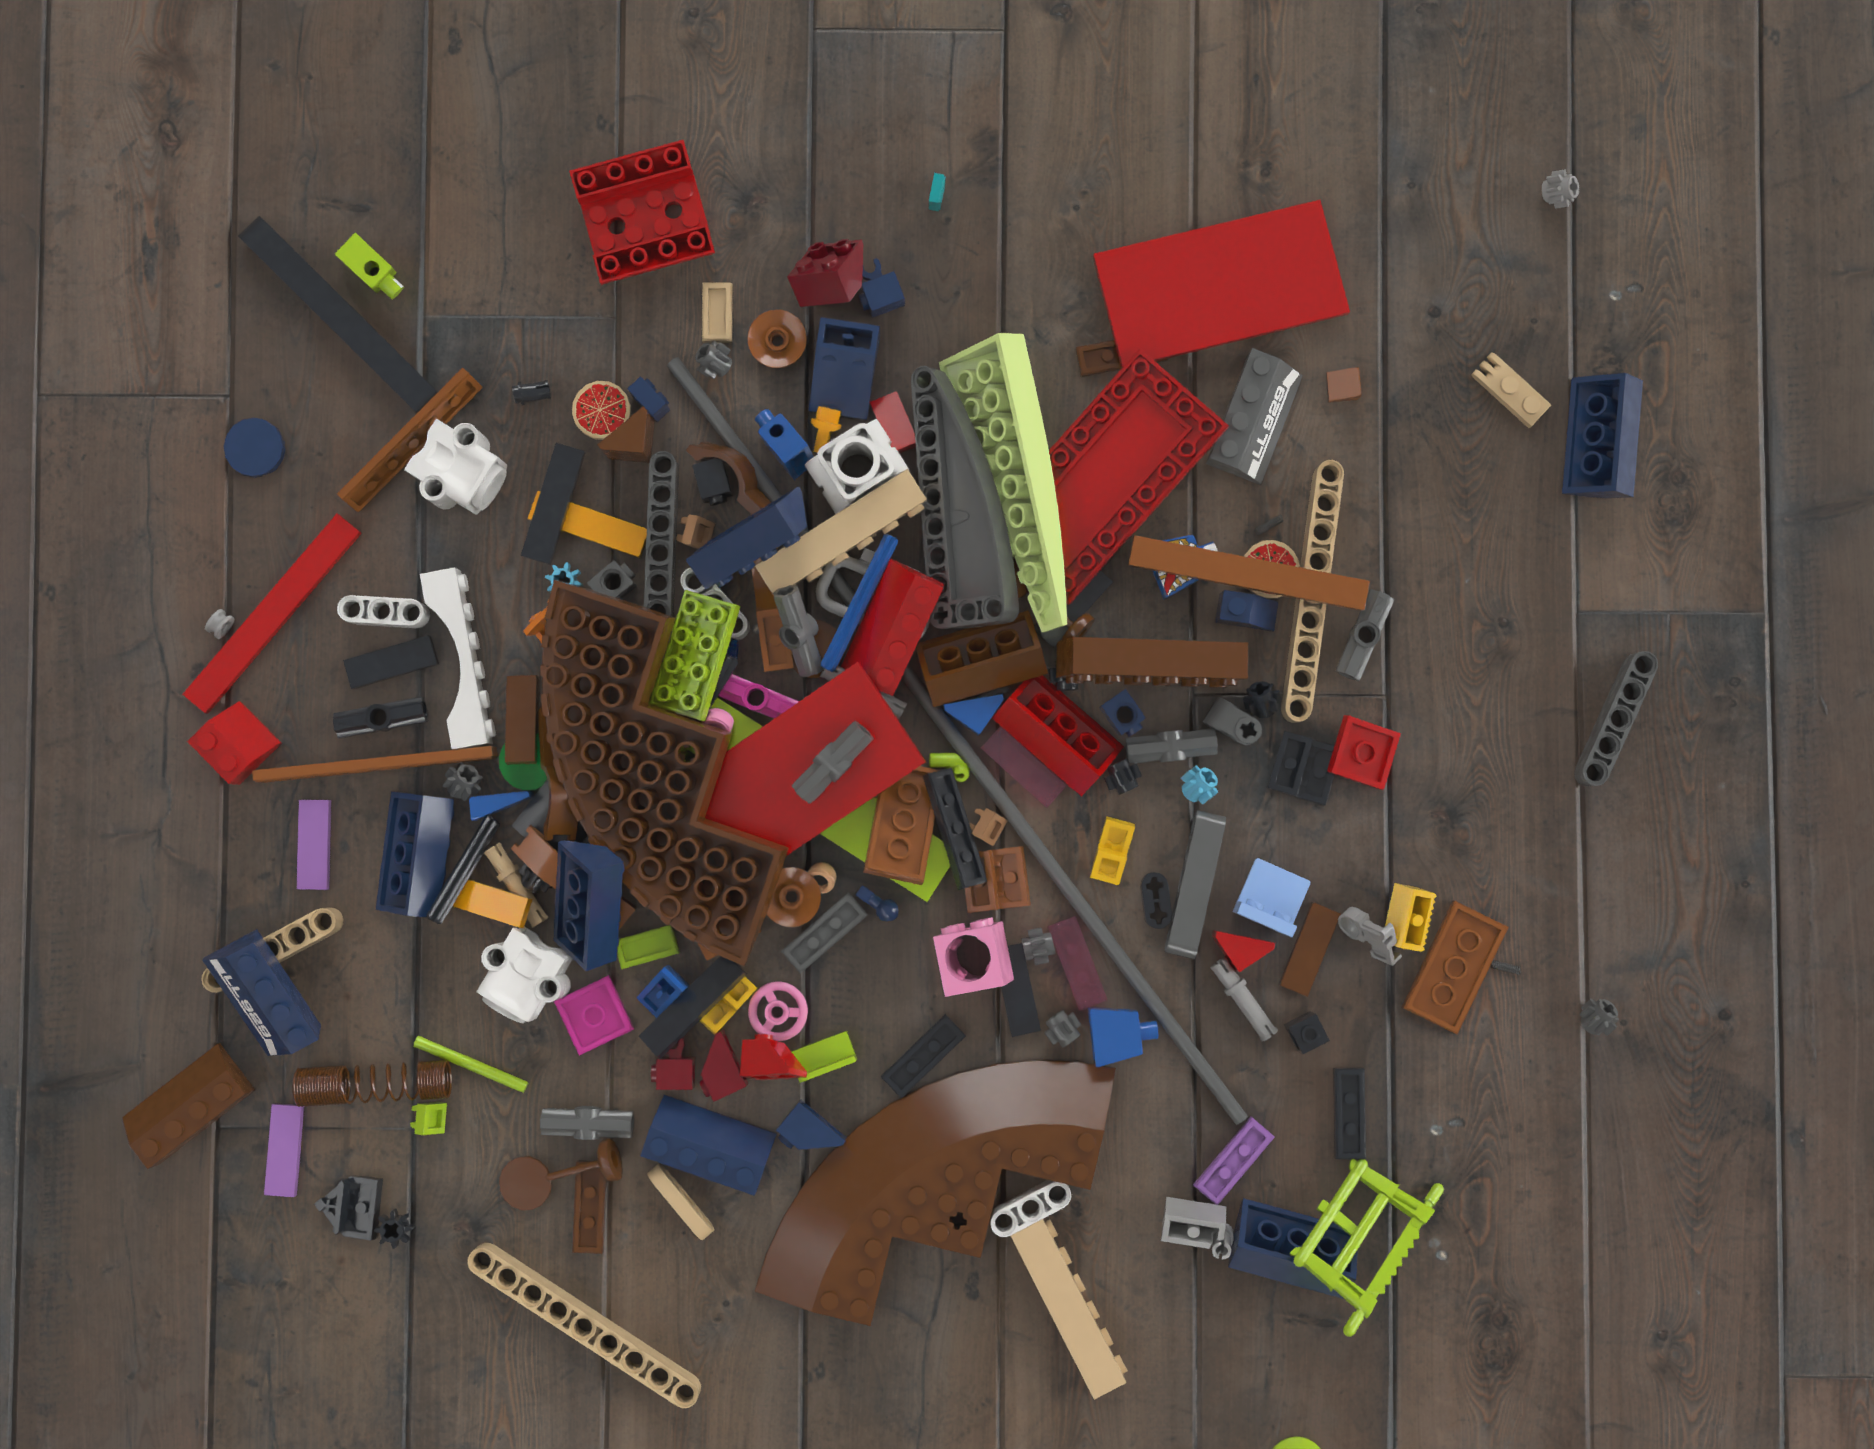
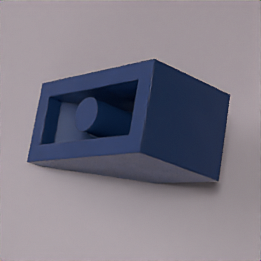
M1223 590L1219 594L1215 623L1274 632L1278 602L1255 594Z
M802 1099L799 1100L776 1129L780 1134L778 1139L790 1149L793 1146L799 1150L842 1146L847 1138Z

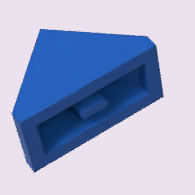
M1003 694L944 704V711L979 736L1004 701Z
M667 965L637 996V999L657 1018L690 985L670 965Z

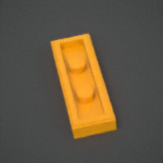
M468 879L453 907L515 927L524 928L533 899Z

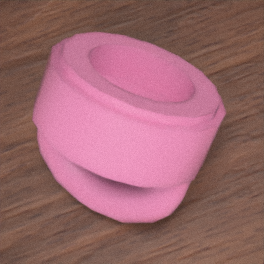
M711 708L708 711L706 721H702L731 732L734 725V719L731 714L720 708Z

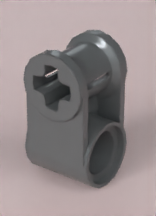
M1221 697L1216 698L1203 720V723L1211 729H1215L1216 732L1228 736L1242 745L1255 743L1262 734V726L1257 719L1241 711L1237 706ZM1248 724H1251L1253 726L1252 732L1255 733V736L1250 735L1244 738L1242 736L1243 730L1240 727H1246Z

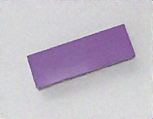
M299 800L297 889H329L331 800Z
M274 1103L271 1106L264 1195L297 1196L304 1106L298 1107L293 1104Z
M1250 1116L1193 1184L1194 1187L1215 1205H1218L1275 1136Z

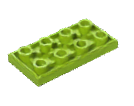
M688 590L684 591L652 695L651 705L700 721H706L741 606Z

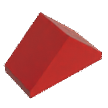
M1215 930L1212 932L1213 939L1237 972H1241L1275 949L1276 943Z

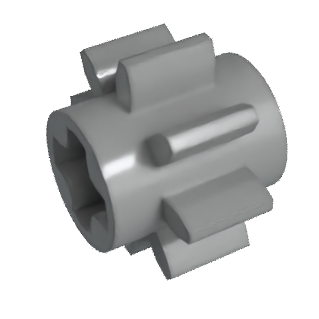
M1566 169L1553 171L1551 176H1548L1547 180L1542 184L1543 199L1549 204H1554L1555 209L1569 207V202H1574V198L1579 194L1577 178L1572 176V174L1567 175Z

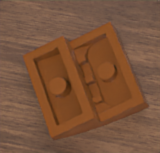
M1024 846L978 851L987 882L965 888L968 913L1031 905Z

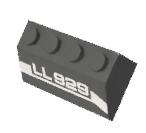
M1252 348L1247 355L1223 417V421L1229 425V428L1212 446L1206 464L1261 485L1303 375L1280 358Z

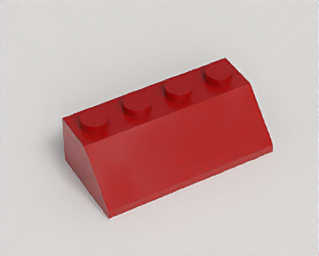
M890 559L841 667L846 670L856 662H860L877 689L893 696L945 584Z
M1043 675L1024 680L992 717L995 722L1081 797L1098 780L1124 748L1120 742L1065 694L1057 691L1056 687L1049 683Z

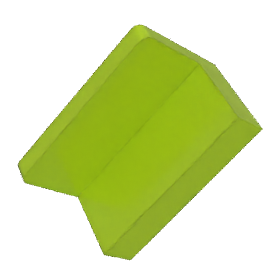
M847 1030L791 1051L807 1071V1078H798L799 1083L857 1061V1056Z

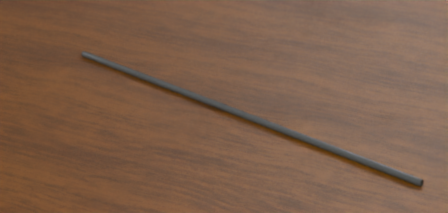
M676 357L671 360L667 367L726 446L739 451L750 461L755 469L759 490L771 502L780 498L782 494L680 358ZM805 528L798 535L801 537L809 532V530ZM837 569L830 584L846 606L849 607L855 592ZM908 664L901 678L957 754L967 764L969 770L1236 1125L1243 1122L1248 1115L941 706L933 707L928 689Z

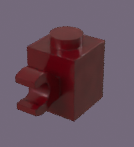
M684 1037L678 1041L677 1048H671L666 1053L669 1057L657 1058L656 1064L651 1065V1082H656V1090H693L695 1088L696 1057H683Z

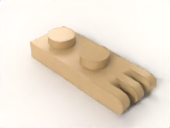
M1491 352L1487 359L1494 367L1488 362L1483 361L1479 367L1487 375L1485 376L1476 369L1471 374L1472 377L1528 428L1532 427L1551 404L1500 357Z

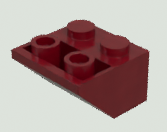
M841 239L835 243L828 244L817 242L808 248L806 254L795 264L794 269L787 276L800 307L844 303L852 300L862 286L864 247L862 239L852 241Z

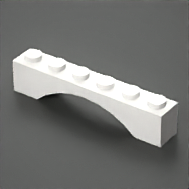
M455 567L420 574L425 604L435 611L446 624L455 641L459 655L461 672L459 692L454 707L446 720L451 748L455 750L492 745V737L496 736L493 720H488L486 708L490 707V698L487 690H483L481 679L485 678V671L482 661H478L476 650L480 648L477 633L472 632L470 621L474 620V612L471 603L466 601L465 592L469 591L467 577L465 574H461V571Z

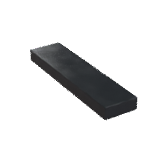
M559 443L555 444L521 552L522 557L551 565L586 454L585 451Z
M952 768L924 775L925 786L957 889L962 890L987 882Z
M720 956L638 1037L657 1058L661 1059L747 973L737 963Z

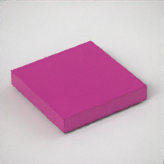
M610 975L554 1001L579 1056L634 1030V1026Z

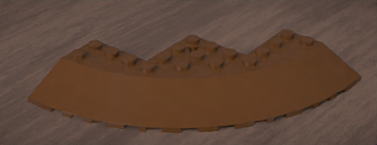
M554 580L545 614V635L542 636L541 645L543 647L542 665H540V676H542L541 704L543 717L545 716L548 733L546 738L547 742H550L556 775L567 791L568 804L577 822L580 821L589 837L588 841L590 844L606 846L616 856L621 858L624 864L622 882L644 907H648L660 917V920L667 925H671L689 940L696 941L712 953L745 966L770 907L789 847L705 818L732 732L649 704L676 618L612 596ZM693 747L695 757L690 759L691 754L687 752V748Z
M1027 1060L997 1063L965 1072L962 1071L942 1080H937L890 1103L847 1136L844 1144L833 1149L804 1183L785 1213L766 1253L755 1292L810 1312L871 1326L892 1237L981 1258L1002 1169L1091 1190L1105 1130L1116 1068L1108 1066L1096 1067L1091 1063L1060 1060ZM957 1212H961L963 1219H965V1221L959 1224H955L953 1219L950 1218V1216H956Z

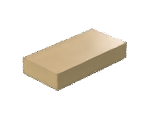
M703 283V343H712V341L717 343H733L732 283Z

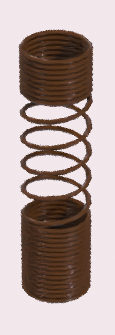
M447 1060L419 1061L417 1063V1091L415 1096L411 1098L406 1088V1064L403 1062L401 1066L403 1085L400 1096L396 1099L390 1088L391 1066L388 1063L386 1065L387 1088L383 1099L380 1100L374 1087L375 1066L372 1064L370 1066L371 1091L368 1099L363 1100L359 1091L360 1069L356 1065L354 1068L356 1089L351 1101H348L350 1096V1075L345 1065L297 1068L293 1077V1098L298 1107L352 1104L357 1094L363 1103H368L372 1094L381 1103L386 1099L388 1092L391 1098L397 1102L403 1096L404 1091L407 1098L411 1101L415 1100L418 1094L421 1100L447 1099L450 1097L452 1088L451 1067Z

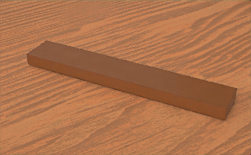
M462 367L337 495L355 511L359 512L410 461L412 456L425 446L428 431L434 421L438 419L447 424L483 387Z

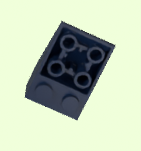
M820 318L809 412L817 413L818 406L841 411V417L867 420L880 340V326Z

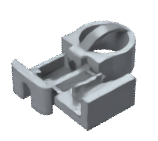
M1349 907L1339 916L1338 924L1347 936L1363 943L1368 941L1371 944V957L1391 966L1402 958L1400 953L1392 950V947L1397 943L1394 926L1391 923L1385 927L1376 925L1370 921L1368 913L1356 907Z

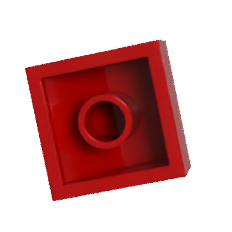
M241 701L208 720L187 741L228 784L240 785L252 773V770L260 766L282 744Z

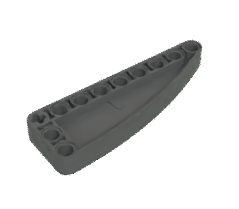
M920 366L914 370L911 376L919 488L927 499V502L922 504L925 509L921 511L925 570L927 576L944 584L947 581L948 584L946 592L943 588L931 613L930 622L936 628L952 630L1013 622L1019 614L1014 562L1000 498L986 455L967 411L946 373L928 366ZM934 406V411L931 415V408ZM936 435V441L933 444V438ZM938 464V471L935 473V468ZM940 494V495H941V498H940V501H939V503H938L937 499H938V495ZM941 523H942V524H943V529H942V531H941V533H940V525H941ZM945 552V559L942 562V555ZM1000 603H1001V605H1002V612H1001V614L999 615V613H998V607H999V605H1000ZM975 607V609H976V614H975V617L973 618V616H972V610H973V608Z

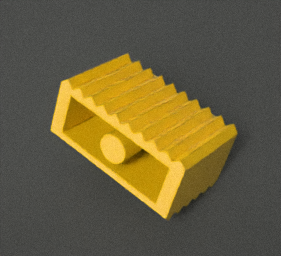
M1394 883L1385 926L1389 923L1394 926L1397 943L1394 946L1419 952L1425 950L1423 946L1426 944V934L1429 932L1427 929L1430 927L1428 922L1431 921L1430 916L1433 915L1431 910L1434 909V898L1437 897L1435 893L1413 886Z

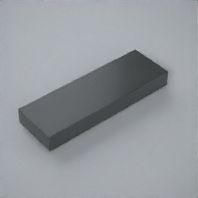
M848 892L781 952L801 974L868 914Z

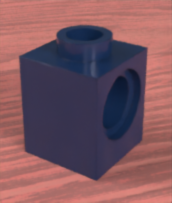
M1126 689L1099 707L1118 736L1126 733L1130 737L1143 728L1140 722L1146 719V717ZM1120 707H1126L1131 711L1132 719L1129 723L1118 721L1116 712Z

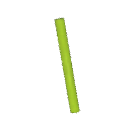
M417 1036L413 1047L524 1093L527 1088L528 1082L426 1038Z

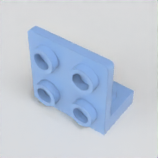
M1256 858L1232 912L1283 935L1293 937L1297 928L1293 923L1308 891L1310 881Z

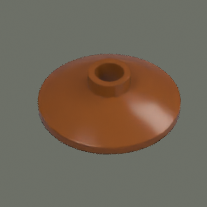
M769 310L762 313L753 321L748 331L747 339L751 354L759 363L769 368L779 369L794 364L799 360L806 348L807 336L802 322L794 314L785 310ZM781 337L783 339L782 345H773V339Z
M783 868L767 916L775 923L785 927H797L810 921L817 913L821 903V891L815 878L800 868ZM789 891H794L797 894V900L794 903L786 899Z

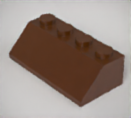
M1029 610L1019 613L1017 618L1010 623L967 628L920 642L916 646L933 707L1048 674L1042 648Z
M218 1043L122 1117L129 1145L147 1169L157 1166L253 1093L255 1089L223 1046Z

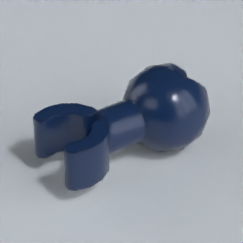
M863 885L855 894L876 909L877 917L881 921H893L898 917L899 910L894 900H882Z

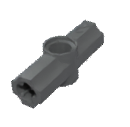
M789 585L779 588L773 593L783 627L779 629V638L788 649H791L800 676L809 677L818 674L824 670L821 667L822 659L814 638L819 630L818 624L810 614L806 613L798 586Z
M1369 590L1365 610L1360 611L1354 627L1349 632L1348 642L1335 672L1348 679L1360 681L1374 646L1380 640L1381 630L1395 599L1383 592ZM1360 628H1366L1371 633L1369 643H1364L1359 639L1358 632Z
M857 721L850 724L833 743H829L813 759L814 763L794 782L792 787L795 792L809 804L816 800L832 781L836 782L852 766V761L873 741L874 738L870 732Z
M1215 729L1189 732L1175 730L1156 733L1157 735L1125 738L1128 763L1133 764L1158 760L1160 762L1186 760L1187 757L1218 754Z
M579 1106L575 1107V1109L543 1108L540 1118L541 1135L573 1136L574 1139L595 1140L600 1139V1137L632 1138L634 1111L602 1110L601 1107Z

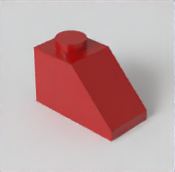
M755 1034V1039L742 1040L740 1076L755 1080L807 1078V1071L787 1045L773 1040V1035Z

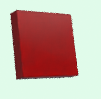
M1344 715L1327 772L1379 790H1384L1401 733L1349 715Z

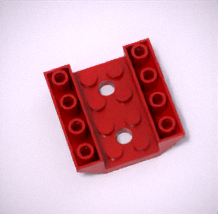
M684 140L569 171L576 198L582 209L594 253L592 256L601 285L715 254L709 226ZM669 206H680L682 208L681 215L675 219L667 217L666 210ZM616 220L625 223V229L620 234H613L609 229L612 222Z

